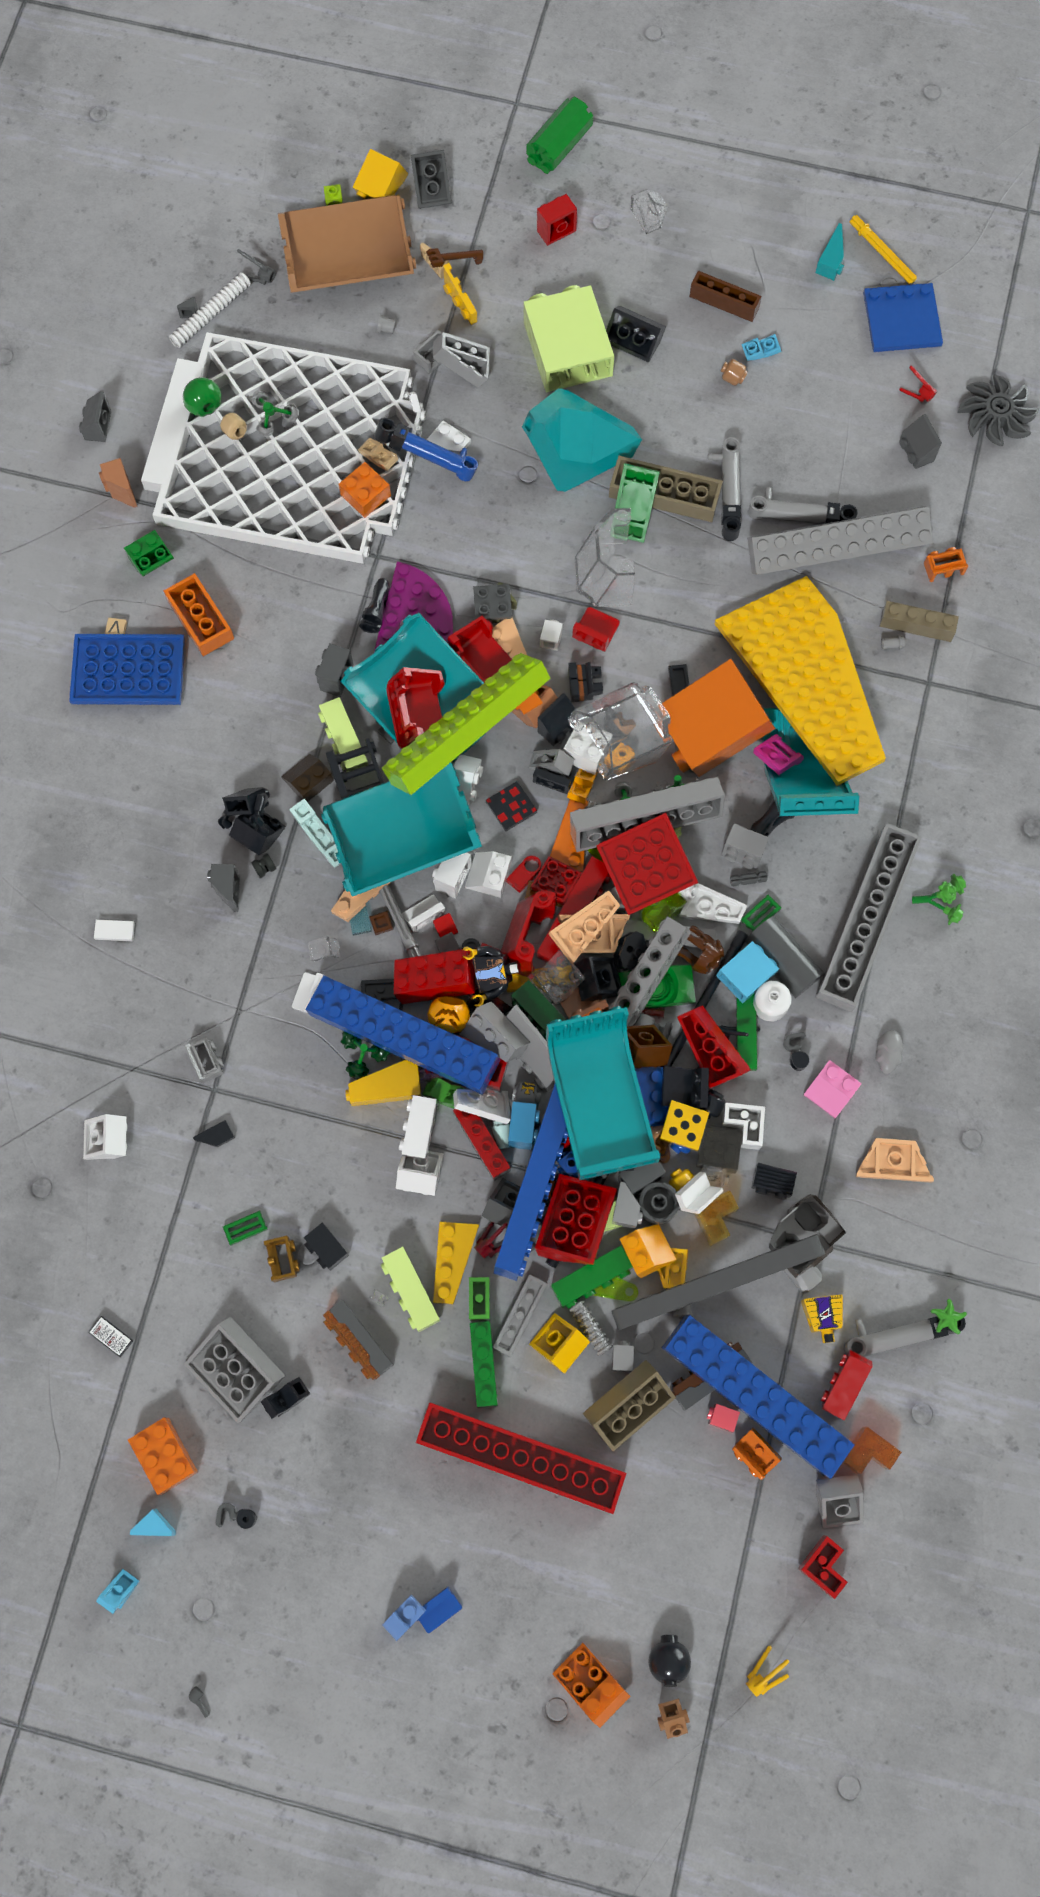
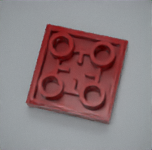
M548 856L530 889L536 892L540 890L556 893V902L564 905L582 872Z

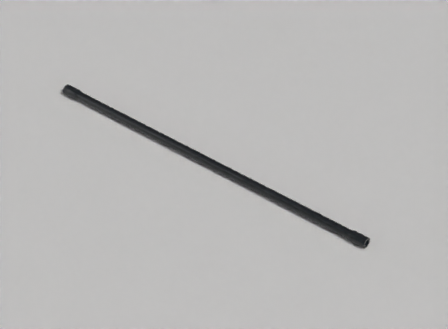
M738 930L695 1008L702 1005L706 1008L721 982L716 976L717 973L741 950L748 937L745 932ZM683 1029L672 1046L667 1066L660 1067H672L687 1041ZM596 1176L593 1183L603 1185L607 1177L604 1179L602 1176ZM548 1258L545 1263L556 1269L560 1261Z

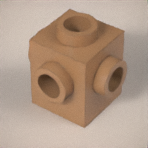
M679 1698L658 1704L661 1717H657L660 1731L665 1730L667 1739L688 1733L686 1724L690 1723L687 1710H682Z

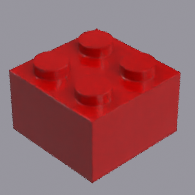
M567 193L537 208V232L547 246L576 231L577 207Z

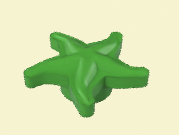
M947 1299V1306L944 1310H930L931 1313L936 1314L939 1318L936 1328L937 1333H940L945 1327H948L957 1335L961 1333L957 1327V1321L964 1318L967 1312L958 1313L954 1311L951 1299Z

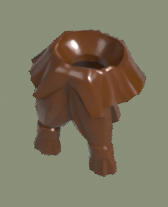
M692 925L689 930L698 937L690 934L687 940L700 948L702 954L698 958L687 948L682 947L678 956L683 957L690 963L694 971L708 974L718 967L720 959L724 957V949L719 939L714 940L711 936L704 934V932Z

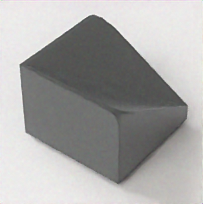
M195 297L177 305L180 318H189L194 313L196 314L197 303Z
M452 932L435 940V945L440 953L461 950Z

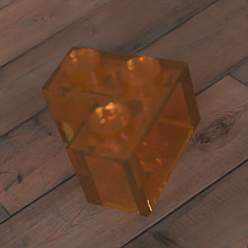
M866 1426L862 1427L852 1442L855 1446L847 1455L843 1464L856 1474H862L872 1459L885 1470H890L902 1452Z

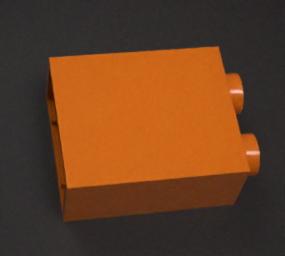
M729 659L654 708L660 717V720L653 723L657 733L664 742L673 738L679 750L671 754L682 773L691 769L698 777L775 729L732 659Z

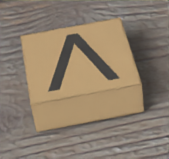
M108 617L105 634H125L127 621Z

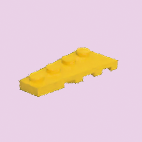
M439 1222L433 1303L454 1305L479 1224Z

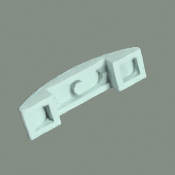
M303 799L290 808L289 811L328 862L334 868L341 863L338 862L335 854L338 850L333 836L316 816L315 811L308 802Z

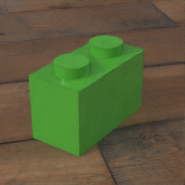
M469 1277L470 1321L490 1320L489 1277Z

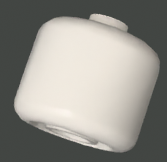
M778 981L763 983L757 989L753 998V1005L757 1016L771 1022L784 1017L791 1005L789 989Z

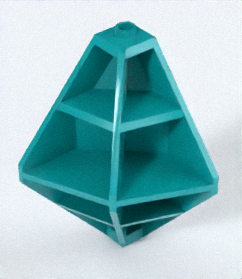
M560 388L531 409L522 425L556 490L564 492L615 467L618 456L632 458L642 441L633 426L574 393Z

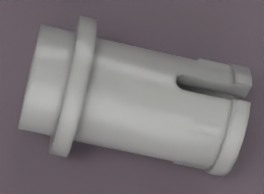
M897 635V637L882 638V650L902 649V647H905L904 636Z

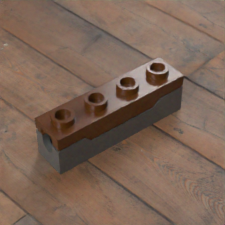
M739 1342L727 1344L750 1363H753ZM689 1371L690 1376L686 1379L680 1377L672 1383L673 1388L670 1389L684 1411L715 1390L692 1371Z

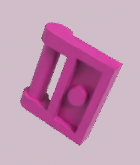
M778 734L755 747L753 751L759 759L778 775L795 764L799 765L804 759L803 755L796 753L784 743Z

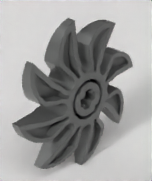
M995 374L993 380L996 393L992 386L985 382H974L967 385L966 389L975 396L965 399L960 404L957 413H974L968 425V430L972 437L984 424L989 425L986 431L987 438L998 446L1004 445L1001 428H1003L1005 435L1011 438L1021 439L1030 436L1031 432L1022 425L1034 420L1040 407H1023L1029 396V391L1025 384L1013 396H1008L1011 389L1009 381Z

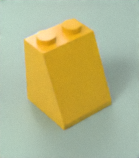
M370 149L355 180L353 189L357 192L356 195L363 199H366V197L373 199L395 195L407 178L408 172L399 162Z

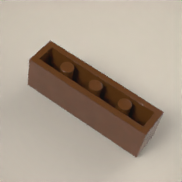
M698 271L694 277L689 295L693 299L750 322H753L759 310L762 297L701 271Z

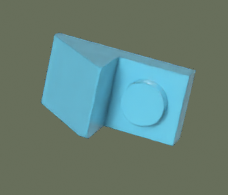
M122 1569L99 1595L96 1602L114 1614L118 1608L121 1609L138 1585L139 1580Z

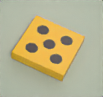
M671 1100L659 1139L698 1151L709 1112Z

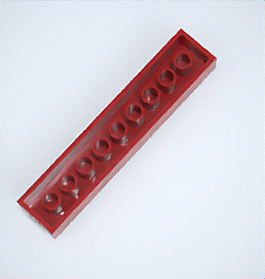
M433 1403L428 1405L416 1440L417 1444L614 1514L627 1474Z

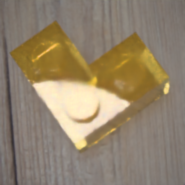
M730 1190L719 1195L700 1214L694 1213L710 1247L731 1236L722 1219L737 1212L739 1209Z

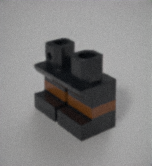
M576 662L568 663L571 702L593 700V696L603 694V683H593L592 679L602 677L601 666H591V662L583 665H576Z

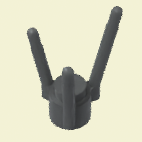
M237 249L238 253L260 267L258 271L260 279L248 277L250 281L259 282L263 285L266 282L272 283L276 274L274 269Z

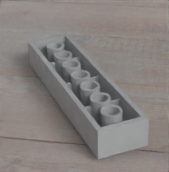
M718 777L706 778L694 783L689 782L677 787H669L657 792L652 791L640 796H632L624 800H615L611 803L595 805L586 809H578L570 812V834L576 852L596 848V845L664 813L667 814L673 829L723 817L725 794Z

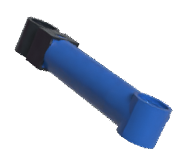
M390 418L379 420L374 433V437L378 442L383 444L390 442L389 447L399 452L402 448L452 471L462 481H470L473 478L478 462L475 458L466 456V448H462L458 455L409 432L410 428L401 423H398L396 427L395 422Z

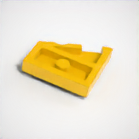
M671 1248L677 1260L657 1270L664 1289L685 1283L688 1250Z

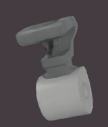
M640 1014L634 1025H655L667 1040L673 1028L671 1022H667L665 1027H661L660 1024L655 1023L653 1017L646 1014Z

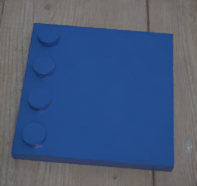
M933 283L864 289L863 295L873 352L942 347L943 339Z

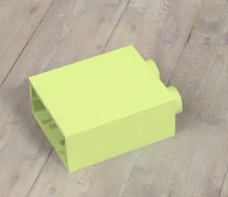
M573 285L565 288L561 293L549 296L540 293L533 295L528 301H524V326L546 392L613 376L614 353L591 285L582 288Z

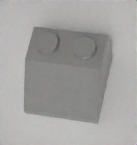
M857 1474L816 1480V1496L823 1529L864 1523V1495Z

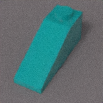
M841 223L838 224L821 255L815 272L833 281L837 274L841 275L844 268L842 264L844 250Z

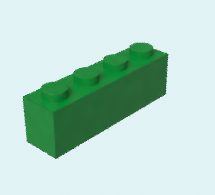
M619 1246L596 1259L594 1265L587 1264L553 1283L551 1289L561 1307L567 1306L570 1309L578 1302V1299L582 1297L588 1299L595 1295V1290L602 1286L605 1289L614 1284L612 1280L620 1277V1279H623L630 1275V1270L633 1269V1266L622 1246Z
M490 1321L470 1323L477 1408L498 1406Z

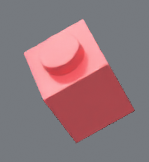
M714 1404V1407L709 1408L706 1419H709V1425L732 1433L735 1430L740 1412Z

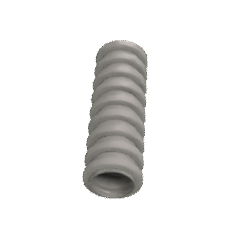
M581 1300L572 1306L569 1311L573 1312V1318L576 1317V1322L580 1323V1329L583 1328V1333L587 1334L586 1338L590 1339V1345H594L593 1349L597 1350V1356H601L612 1349L613 1345L609 1344V1339L605 1338L606 1334L602 1333L603 1329L598 1327L599 1323L595 1322L596 1318L591 1316L592 1312L588 1311L589 1307L584 1305V1300Z

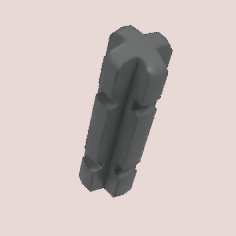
M760 871L758 874L753 872L741 874V876L732 875L730 883L731 886L755 884L757 881L762 883L766 882L768 877L766 871Z

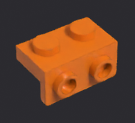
M754 1427L732 1448L736 1458L741 1462L743 1461L749 1467L750 1473L760 1480L782 1460V1457Z

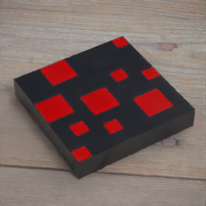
M517 781L486 799L487 805L505 832L537 813V809Z

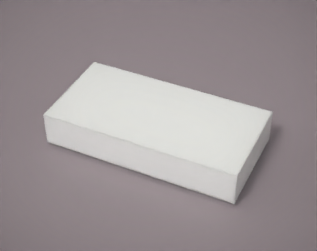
M96 920L94 939L133 941L135 922Z

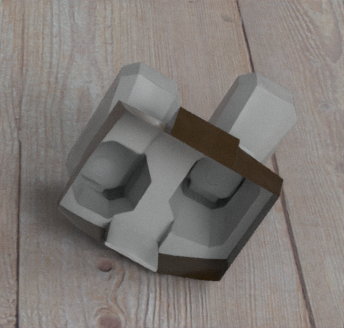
M812 1194L799 1199L787 1210V1216L776 1226L769 1244V1249L772 1251L818 1234L825 1255L782 1270L800 1292H809L822 1281V1273L816 1266L833 1251V1244L846 1234V1231L816 1195Z

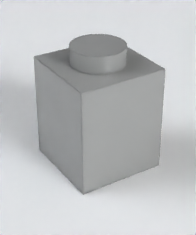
M617 1341V1345H613L612 1371L632 1372L634 1346H630V1342Z

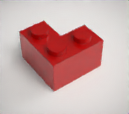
M823 1535L798 1569L827 1595L835 1599L848 1583L831 1568L844 1550L828 1536Z

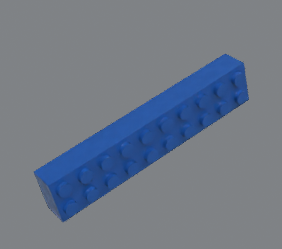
M324 975L305 1009L310 1016L481 1095L484 1094L500 1062L498 1054Z
M555 1084L494 1267V1274L517 1281L518 1276L523 1277L527 1264L524 1258L525 1256L529 1257L533 1245L530 1239L531 1237H536L540 1223L537 1222V1218H542L546 1205L543 1199H548L552 1184L549 1183V1180L554 1181L558 1168L555 1162H560L564 1149L561 1143L566 1144L568 1138Z
M685 1314L661 1347L823 1476L831 1479L855 1446V1444L691 1315Z

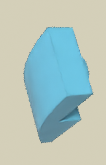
M775 334L760 341L758 338L741 344L747 361L769 357L782 352Z

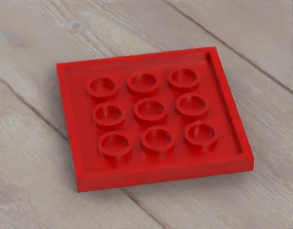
M666 813L596 845L628 915L698 883Z

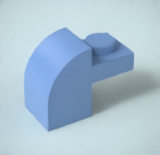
M410 1595L382 1626L398 1641L426 1610L413 1595Z

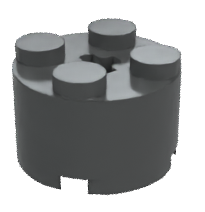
M663 1182L647 1185L641 1192L638 1200L641 1206L640 1212H643L642 1218L653 1225H663L671 1221L679 1208V1203L675 1196L676 1190L671 1185ZM654 1200L657 1202L661 1200L663 1202L662 1207H656Z

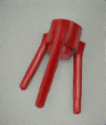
M910 366L911 371L923 383L919 390L920 395L904 388L899 390L918 399L921 403L924 400L927 402L931 401L936 395L937 390L928 384L913 366Z

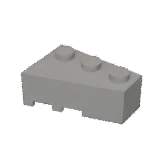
M442 332L433 342V358L477 388H480L488 380L490 347Z
M492 1002L477 1007L468 1020L466 1027L460 1033L477 1045L498 1054L499 1058L505 1062L522 1056L530 1044L527 1038Z

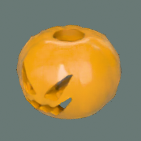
M438 997L430 1004L427 1013L428 1021L430 1024L445 1031L458 1033L466 1027L470 1019V1009L466 1002L459 998Z

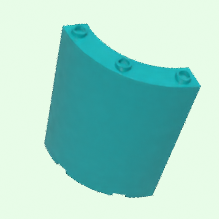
M420 613L413 616L408 615L403 620L404 624L384 645H379L375 649V653L360 664L346 669L344 672L345 676L341 680L342 684L396 743L397 739L386 688L388 681L403 667L439 670L442 672L444 687L437 694L442 717L445 713L456 707L461 700L467 698L474 689L484 684ZM481 736L476 742H474L470 747H468L464 752H462L461 755H463L471 747H473L483 736Z
M452 762L412 795L394 787L390 781L323 806L321 816L324 823L329 825L338 850L335 853L339 863H342L345 880L343 881V886L346 892L350 891L352 897L482 847L463 791L459 792L458 787L460 783Z

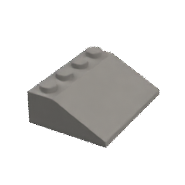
M515 1005L506 1017L530 1042L522 1056L515 1059L520 1058L524 1063L522 1065L524 1070L528 1074L532 1073L536 1078L534 1080L536 1085L540 1089L544 1088L547 1092L555 1084L547 1041L521 1009Z
M231 1317L218 1323L184 1363L185 1367L238 1424L285 1377V1374Z

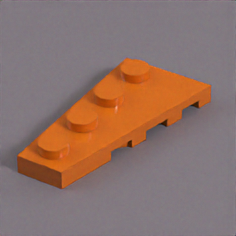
M570 799L550 857L583 872L585 850L576 852L570 834V812L585 809L588 806V801L583 804Z

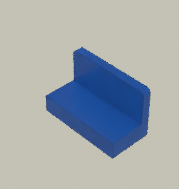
M448 1586L423 1605L426 1611L418 1620L426 1632L431 1633L460 1611L462 1606Z

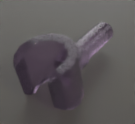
M421 1069L419 1071L424 1073V1077L419 1079L420 1081L431 1082L433 1078H442V1076L428 1070Z

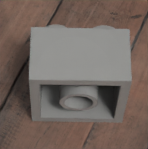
M734 823L721 856H724L730 862H739L747 869H757L769 837Z

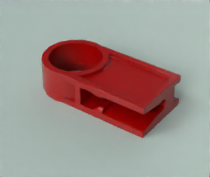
M536 856L526 857L509 875L506 882L520 893L541 870L540 859ZM536 861L539 868L533 872L528 871L525 868L526 862Z

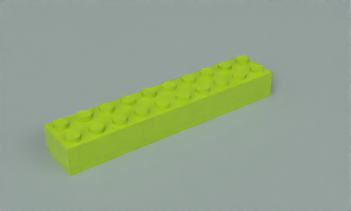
M522 653L514 656L507 665L502 666L496 674L486 679L484 684L474 689L467 698L461 700L456 707L445 713L438 722L432 724L427 731L417 736L415 741L404 747L394 758L387 761L382 770L391 785L410 795L416 792L551 679L543 662Z

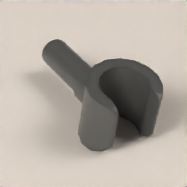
M195 1686L190 1691L189 1699L199 1707L206 1718L210 1714L200 1700L204 1693Z

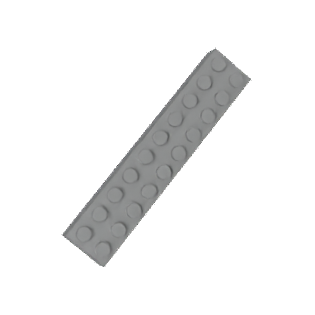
M917 507L747 537L752 574L755 575L933 544L929 507Z
M888 823L883 827L816 998L850 1012H853L921 841V836Z

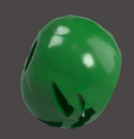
M195 378L185 386L183 403L190 413L198 417H205L213 414L219 408L222 393L219 386L209 378Z

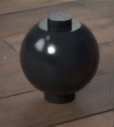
M662 1635L661 1642L656 1644L649 1654V1669L653 1677L657 1681L664 1683L665 1687H676L677 1683L682 1682L688 1676L691 1669V1657L687 1648L678 1642L677 1635Z

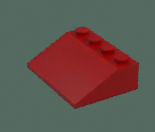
M559 1174L535 1246L538 1256L556 1261L594 1265L617 1189Z

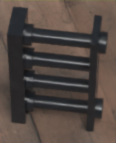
M369 738L365 739L366 746L340 755L338 753L334 754L333 750L326 752L341 799L384 783L374 755L377 750L374 741L370 742ZM367 753L370 754L372 764L346 773L344 771L340 772L338 765L341 762ZM372 771L376 772L378 782L354 790L346 789L344 783L348 782L347 780Z

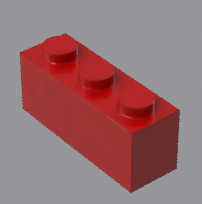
M849 1350L847 1355L843 1354L839 1362L841 1367L838 1373H833L829 1382L832 1385L829 1391L825 1390L820 1399L823 1410L844 1421L873 1367L871 1360Z

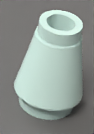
M492 1122L493 1127L491 1129L498 1148H509L510 1124Z

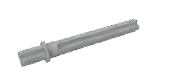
M386 884L380 892L406 948L405 952L409 953L410 957L421 956L418 950L419 944H416L394 895L389 885Z

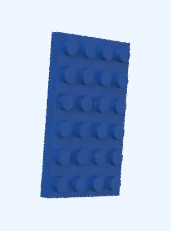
M75 634L69 702L71 704L181 705L185 650L184 634Z

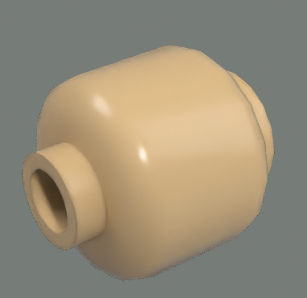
M234 412L228 413L221 420V430L230 439L238 440L245 435L247 424L238 414Z

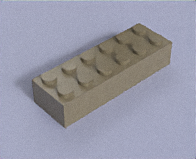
M618 456L609 487V498L617 499L623 467L626 463L660 471L652 508L713 522L721 493L722 480Z

